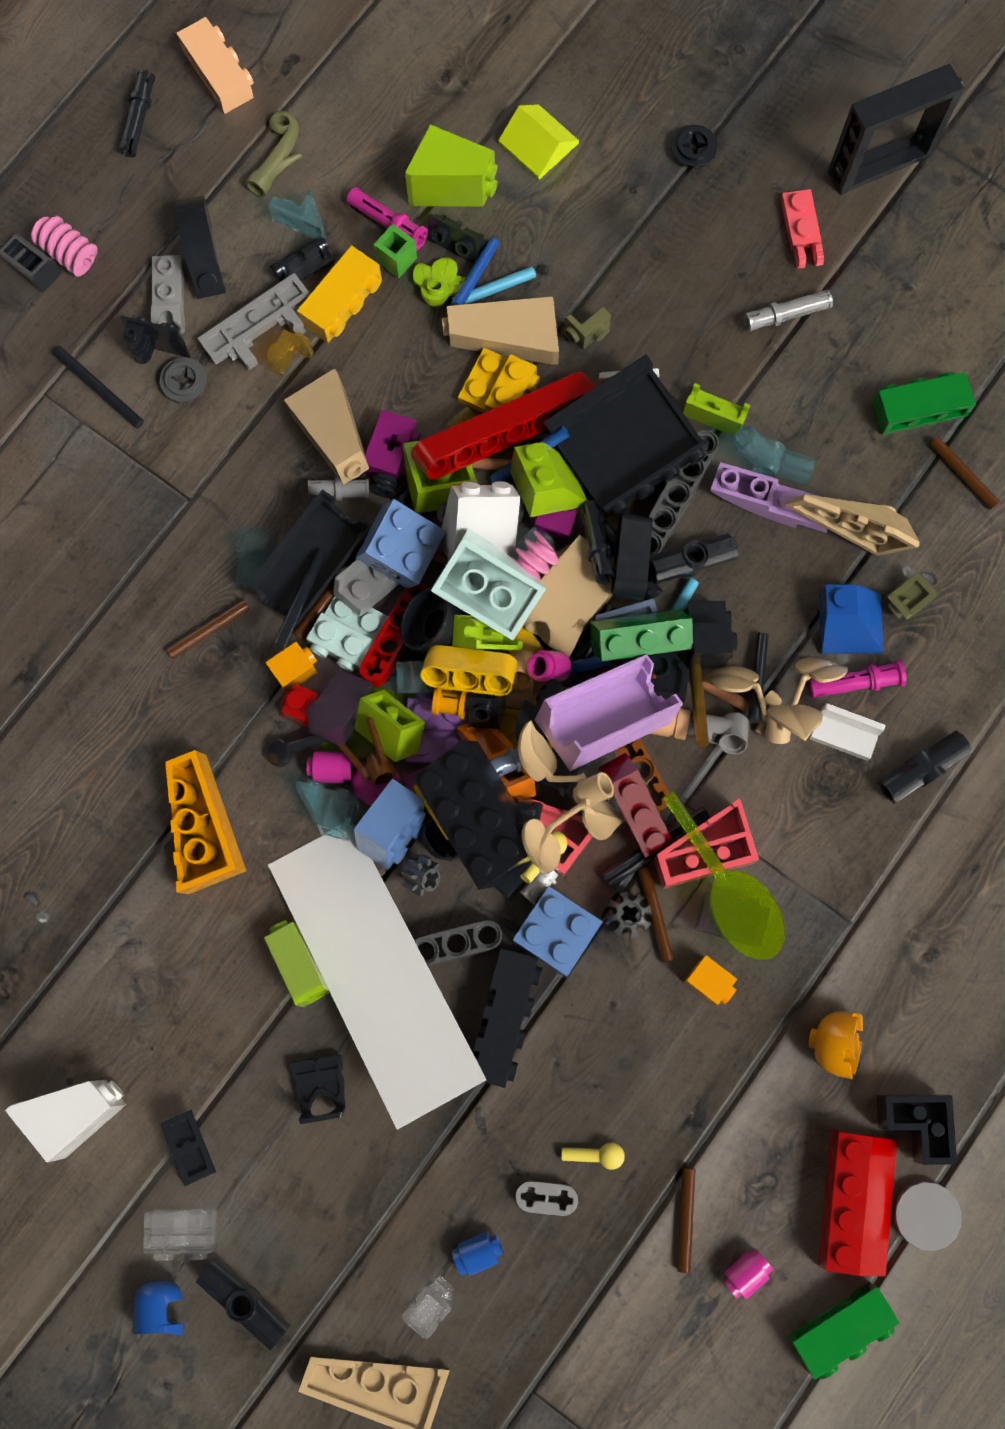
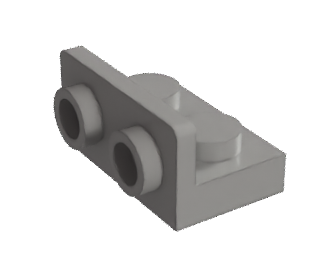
M356 559L349 567H342L335 575L334 596L361 617L399 584Z

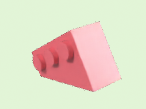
M531 798L526 799V800H531V801L540 802V801H537V800H534V799H531ZM540 802L543 804L540 822L545 828L567 812V810H561ZM576 814L552 830L563 833L567 839V848L561 854L559 864L554 869L562 878L593 838L586 829L582 816Z
M740 798L658 853L654 858L662 889L748 866L759 860Z

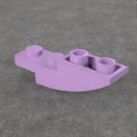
M720 462L711 487V492L734 505L772 521L796 528L798 524L827 533V528L784 505L786 499L804 494L817 495L778 484L779 479Z

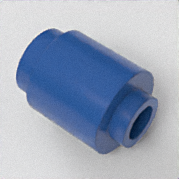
M488 1231L458 1243V1247L452 1250L454 1263L461 1276L467 1273L472 1276L499 1264V1256L504 1254L498 1236H491Z

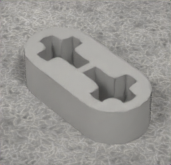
M528 1180L521 1183L517 1188L516 1202L526 1212L567 1216L577 1208L578 1195L567 1184ZM528 1187H534L536 1194L545 1195V1200H534L533 1205L529 1206L526 1205V1199L521 1198V1193L527 1192ZM561 1190H566L568 1197L573 1198L572 1203H567L565 1209H560L558 1202L548 1201L549 1195L560 1196Z

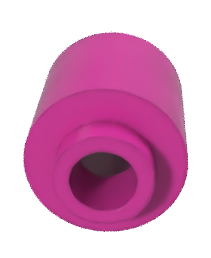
M541 650L529 658L527 670L530 676L538 682H549L552 679L563 682L570 675L571 661L564 652Z
M314 751L313 758L308 757L307 776H313L314 783H344V780H352L353 763L343 752Z
M755 1248L750 1254L748 1252L744 1253L724 1272L728 1279L723 1283L736 1299L742 1295L747 1300L770 1279L768 1275L774 1269Z

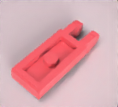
M811 189L782 193L781 204L790 248L794 252L797 268H805L806 255L804 249L810 248L815 266L823 265L822 240Z

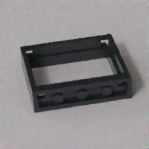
M950 63L851 105L827 171L840 195L933 155L964 90L961 77L958 78ZM924 110L915 132L866 152L876 129Z

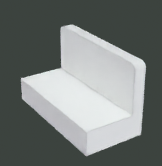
M826 703L819 710L823 714V721L812 731L809 739L866 761L870 760L878 736L884 732L886 725Z

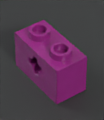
M385 410L381 411L365 454L369 469L364 472L365 475L373 477L376 473L386 474L394 477L399 482L402 476H407L403 443L420 441L421 433L418 432L416 420Z

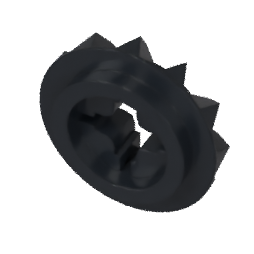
M687 125L675 133L671 150L674 153V159L682 162L683 167L689 165L696 169L701 165L707 166L715 158L718 144L715 135L708 128L701 125ZM692 139H694V143H696L698 148L696 154L692 153L690 148Z

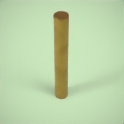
M691 664L689 671L696 744L699 747H705L709 745L701 665Z

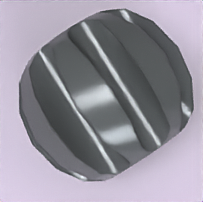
M628 891L618 893L621 904L610 899L606 908L614 911V915L604 916L606 925L616 923L618 928L613 934L621 938L623 930L629 932V940L639 938L636 927H640L647 932L651 923L645 921L643 915H653L651 906L641 907L640 901L644 897L636 893L633 901L628 898ZM623 908L627 911L632 909L635 911L636 914L633 916L634 923L630 920L625 922L622 920Z

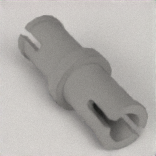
M335 477V480L308 479V498H316L322 489L333 498H336V501H342V498H369V479L351 480L344 485L338 477Z

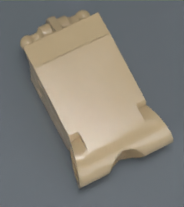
M580 535L558 559L559 563L553 565L549 573L545 574L540 580L547 588L523 624L525 629L538 635L552 650L564 652L568 657H570L580 635L590 624V621H593V617L598 615L605 603L607 604L612 598V580L610 576V583L598 584L595 581L592 562L588 561L587 557L588 543ZM612 556L610 559L613 568L614 557Z

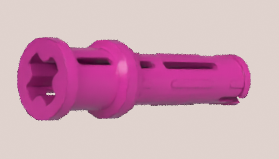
M354 187L349 192L346 202L350 206L352 205L387 229L392 224L397 226L415 240L416 251L424 245L429 233L426 227L417 226L404 213L396 214L357 187Z
M899 659L895 660L894 664L882 666L871 664L865 670L847 673L844 677L832 682L822 683L809 679L808 687L812 699L868 688L870 691L873 690L875 692L879 691L880 687L891 685L906 686V672L902 660Z

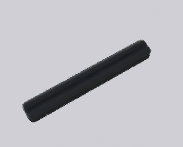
M704 807L698 808L667 829L673 843L711 818ZM670 845L646 858L640 848H638L605 870L601 875L602 879L608 887H613L652 861L658 853Z

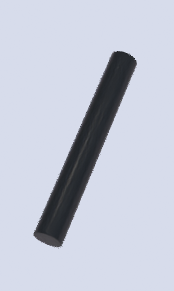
M758 633L756 635L753 671L759 675L757 683L760 684L762 693L769 635L766 633ZM751 689L748 721L759 723L761 709L756 691Z

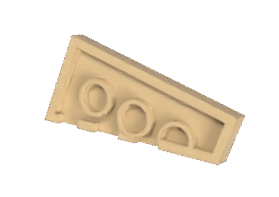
M311 1357L298 1392L395 1429H430L450 1370Z

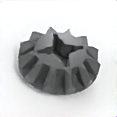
M187 357L177 358L170 361L163 368L160 374V386L168 399H172L178 404L186 401L192 403L193 399L198 396L202 397L205 387H208L207 373L198 361ZM186 373H188L191 384L186 383L181 390L178 380H183Z

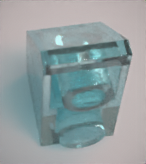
M307 780L306 783L297 781L295 788L298 798L317 832L349 841L359 810L358 797L346 789L337 788L336 791L326 789L323 784L316 781Z

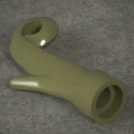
M279 111L271 116L269 121L270 127L276 133L284 136L260 167L252 171L245 182L249 191L256 196L265 197L272 186L273 180L289 165L302 158V154L299 152L289 156L298 138L299 125L296 118L287 111ZM280 122H285V123H287L288 125L282 126V125H279L278 123H280Z

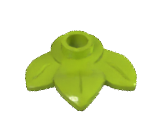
M449 257L436 260L432 267L418 263L413 270L414 283L421 288V296L430 306H441L449 296H456L466 277L457 276V263Z

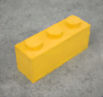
M351 245L297 310L299 318L304 323L303 326L327 343L334 336H339L351 315H356L361 310L365 298L370 292L374 293L379 288L382 282L380 265Z

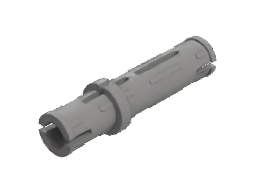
M827 289L777 304L773 302L763 309L744 313V325L747 327L748 332L769 325L773 327L779 326L783 321L832 308L833 298Z

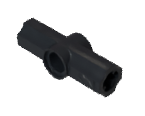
M727 533L704 541L691 540L684 547L651 556L648 570L649 581L656 585L682 576L693 577L701 570L734 561L739 556L738 544L735 538ZM687 555L695 558L696 562L691 561Z
M955 730L930 748L928 746L906 760L903 766L897 770L895 769L878 782L882 793L895 804L920 786L922 788L946 773L945 770L968 756L972 752L970 743L963 734Z
M215 1258L196 1280V1283L226 1310L231 1320L241 1323L270 1351L291 1327L285 1319L260 1298V1294L255 1288L247 1286L218 1258ZM243 1295L248 1297L251 1302L250 1311L242 1312L236 1307L237 1296Z

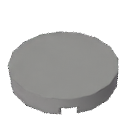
M920 1181L908 1185L899 1193L893 1219L898 1233L907 1243L920 1250L936 1251L947 1247L956 1239L962 1224V1212L957 1199L948 1189L937 1183Z

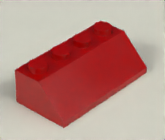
M831 1130L818 1266L825 1271L857 1276H886L898 1140Z

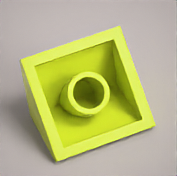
M539 104L518 106L498 140V144L539 180L579 144V140Z

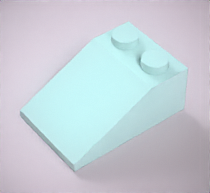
M467 529L431 591L509 639L514 640L547 587L497 546Z

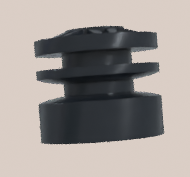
M432 588L425 589L412 599L404 612L401 622V638L404 645L426 656L428 649L432 646H452L454 615H470L431 591Z

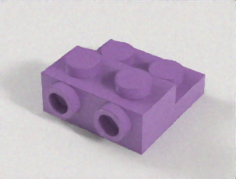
M418 692L415 693V698H408L407 708L421 718L425 725L419 753L407 757L406 763L430 764L460 743L462 740L457 732V727L468 723L467 711L464 719H459L458 715L439 713L438 716L432 715V693Z

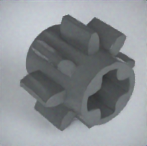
M422 854L418 856V860L409 859L401 872L402 878L405 880L402 886L421 897L424 891L433 892L440 882V872L437 870L439 863L432 861L431 858Z

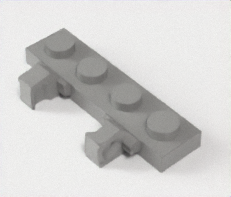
M293 273L197 339L215 365L230 356L233 361L240 358L249 371L258 365L255 356L249 350L254 345L252 340L276 324H279L281 327L287 323L297 338L306 332L303 326L304 323L299 318L297 310L309 297L310 292L297 275Z

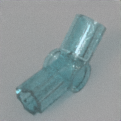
M742 426L734 434L732 444L735 446L736 451L753 464V472L773 478L779 476L805 485L809 484L815 468L816 458L786 450L784 444L776 440L766 439L752 426Z

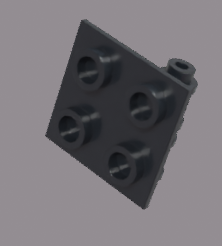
M120 316L125 327L123 338L137 363H148L152 358L154 350L190 358L191 355L182 335L174 325L169 323H161L160 325L151 323L140 316H132V318Z

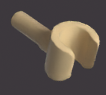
M773 690L764 697L767 712L769 707L781 705L782 703L781 697ZM760 719L755 729L756 733L762 734L766 727V721Z

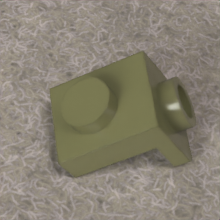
M602 307L582 325L571 314H568L564 321V333L571 343H577L584 350L593 341H600L609 333L611 314Z
M917 571L899 588L887 595L891 601L888 606L898 618L904 616L906 619H910L939 594L923 575Z

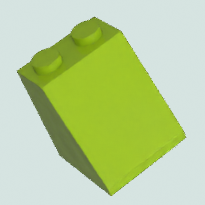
M430 124L405 172L409 205L483 207L487 198L493 197L498 185V181L495 180L498 165L495 164V151Z

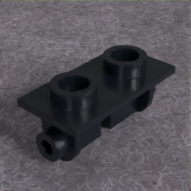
M430 214L427 239L475 264L479 250H483L488 241L484 238V234H479L467 227L464 230L460 229L461 224L446 217L445 214H435V216Z
M315 238L313 242L281 260H276V263L272 264L270 268L280 282L293 273L302 281L335 262V260L328 251L329 246L324 238Z

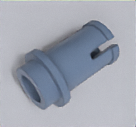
M509 747L506 753L490 760L499 777L514 770L519 772L521 767H523L519 758L518 748L512 749Z

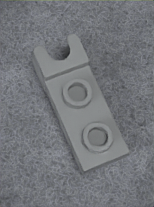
M181 255L152 256L151 323L159 325L161 323H174L177 325L180 333L183 334L185 332L183 258Z

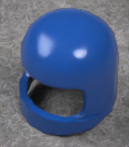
M166 1280L150 1281L141 1285L136 1290L133 1299L132 1333H169L184 1336V1323H173L167 1318L168 1303L183 1300L181 1288L174 1282Z

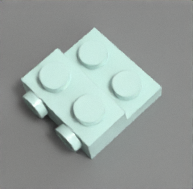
M334 596L326 612L320 614L306 639L311 646L310 650L318 656L326 658L329 655L338 660L336 664L349 672H353L354 669L360 672L361 662L388 616L374 608H370L359 617Z

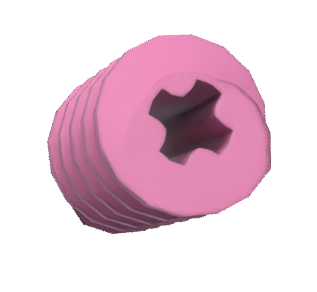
M46 216L39 219L31 232L32 242L40 246L50 257L56 259L60 265L65 266L69 272L74 273L76 277L84 275L90 269L98 252L95 244H89V240L86 237H81L79 231L72 230L71 225L64 223L63 219L59 216L52 217L51 219Z
M534 531L533 533L537 541L533 542L526 539L525 544L528 550L524 551L517 547L515 550L519 559L510 558L540 581L541 576L539 572L548 574L550 571L548 563L557 565L559 560L548 541L538 532Z

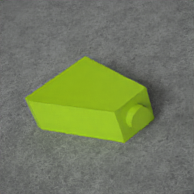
M285 920L269 929L271 934L264 937L295 1005L306 1007L329 994L330 991L297 924L294 922L288 924Z

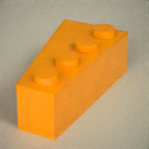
M193 750L166 761L168 797L172 809V820H170L171 833H174L175 844L173 857L174 865L177 868L178 880L176 881V892L191 894L246 872L207 755Z

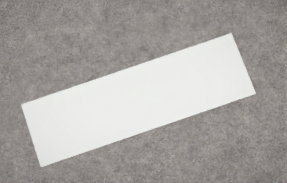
M351 820L268 864L398 1130L486 1081V1078L373 860L357 850L354 833L355 826Z

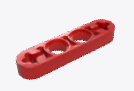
M420 582L416 586L404 589L359 667L362 681L367 686L374 688L384 685L407 646L404 645L401 638V627L395 625V620L404 615L406 608L412 601V596H416L418 593L429 588L426 584ZM391 640L396 642L397 648L393 652L387 653L380 649L385 641ZM378 658L381 659L379 664L380 674L374 673L373 676H370L368 669L374 670L378 665Z

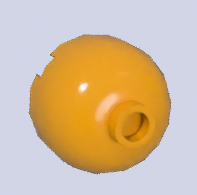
M849 1011L833 1012L826 1015L820 1021L818 1029H811L809 1048L815 1049V1059L827 1073L841 1078L853 1079L852 1074L855 1075L857 1071L862 1041H859V1033H856V1030L863 1031V1017L861 1013Z

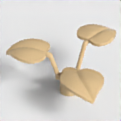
M811 657L797 661L795 670L803 675L791 706L774 705L769 707L768 712L761 686L757 683L759 675L750 669L739 666L720 667L705 674L702 680L729 692H746L754 689L762 713L761 720L766 721L765 739L771 743L785 744L790 741L791 732L806 741L812 731L823 721V714L819 710L806 705H797L806 681L810 678L822 683L836 681L847 674L848 668L822 658Z
M532 721L527 722L519 736L518 753L522 766L528 775L535 781H541L546 778L548 782H577V786L573 789V795L578 805L551 822L546 828L539 820L532 819L527 821L522 829L523 845L529 858L542 874H548L558 866L561 858L560 844L551 834L555 827L580 810H583L582 821L588 832L597 840H605L611 836L625 819L606 801V799L611 798L614 794L612 781L607 774L601 772L589 778H586L584 773L577 776H554L553 774L557 768L555 754L546 739L535 729Z

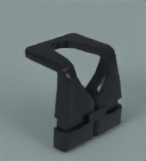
M337 1054L320 1057L317 1062L314 1059L292 1062L290 1068L292 1078L296 1081L294 1087L302 1113L299 1117V1123L306 1124L343 1117L346 1103L344 1076H342V1070H344L342 1056ZM320 1093L328 1096L336 1105L333 1111L326 1114L312 1115L311 1113L313 1102Z

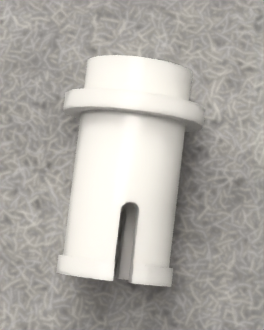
M554 870L548 874L539 872L530 884L527 883L519 892L535 905L547 887L552 883H557L555 879L558 877V874Z

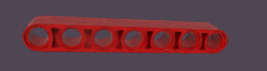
M584 372L574 373L421 440L414 446L411 457L428 478L432 480L442 478L546 431L544 425L546 420L596 388L597 385Z

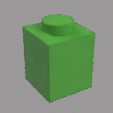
M394 224L374 244L376 262L398 279L417 259L415 240Z

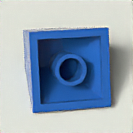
M825 585L819 594L821 654H883L881 594L859 585Z

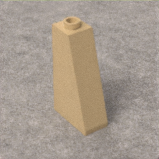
M553 296L447 306L448 317L442 318L443 335L450 337V347L479 352L486 348L502 356L509 357L511 354L524 360L558 364L559 345Z
M335 369L284 400L294 421L343 485L359 477L369 469L346 391Z

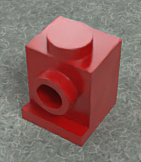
M295 683L292 691L287 690L282 698L281 707L283 709L280 716L309 729L322 700L318 693Z

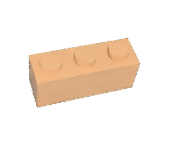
M204 17L177 32L183 53L224 114L254 98L251 85L254 82L246 68H240L238 65L239 59L231 46L228 48L223 43L225 42L224 36L217 25L213 27L209 20Z

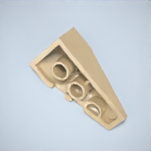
M806 494L786 499L784 504L786 507L876 556L918 548L920 543L908 519L896 513V509L891 506Z

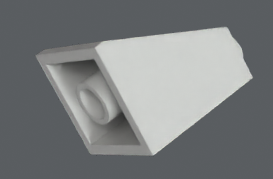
M498 481L493 482L492 485L464 482L461 486H451L442 529L446 530L440 542V546L448 560L467 529L491 542L505 554L514 558L520 495L512 485L507 482Z
M95 1080L11 1105L5 1111L48 1163L68 1157L127 1104L122 1099L124 1096L123 1091L114 1081Z

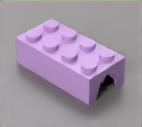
M647 654L544 699L535 721L570 771L671 724L683 703L677 694L672 695L666 700L662 696L655 694L654 685L651 682L654 663Z

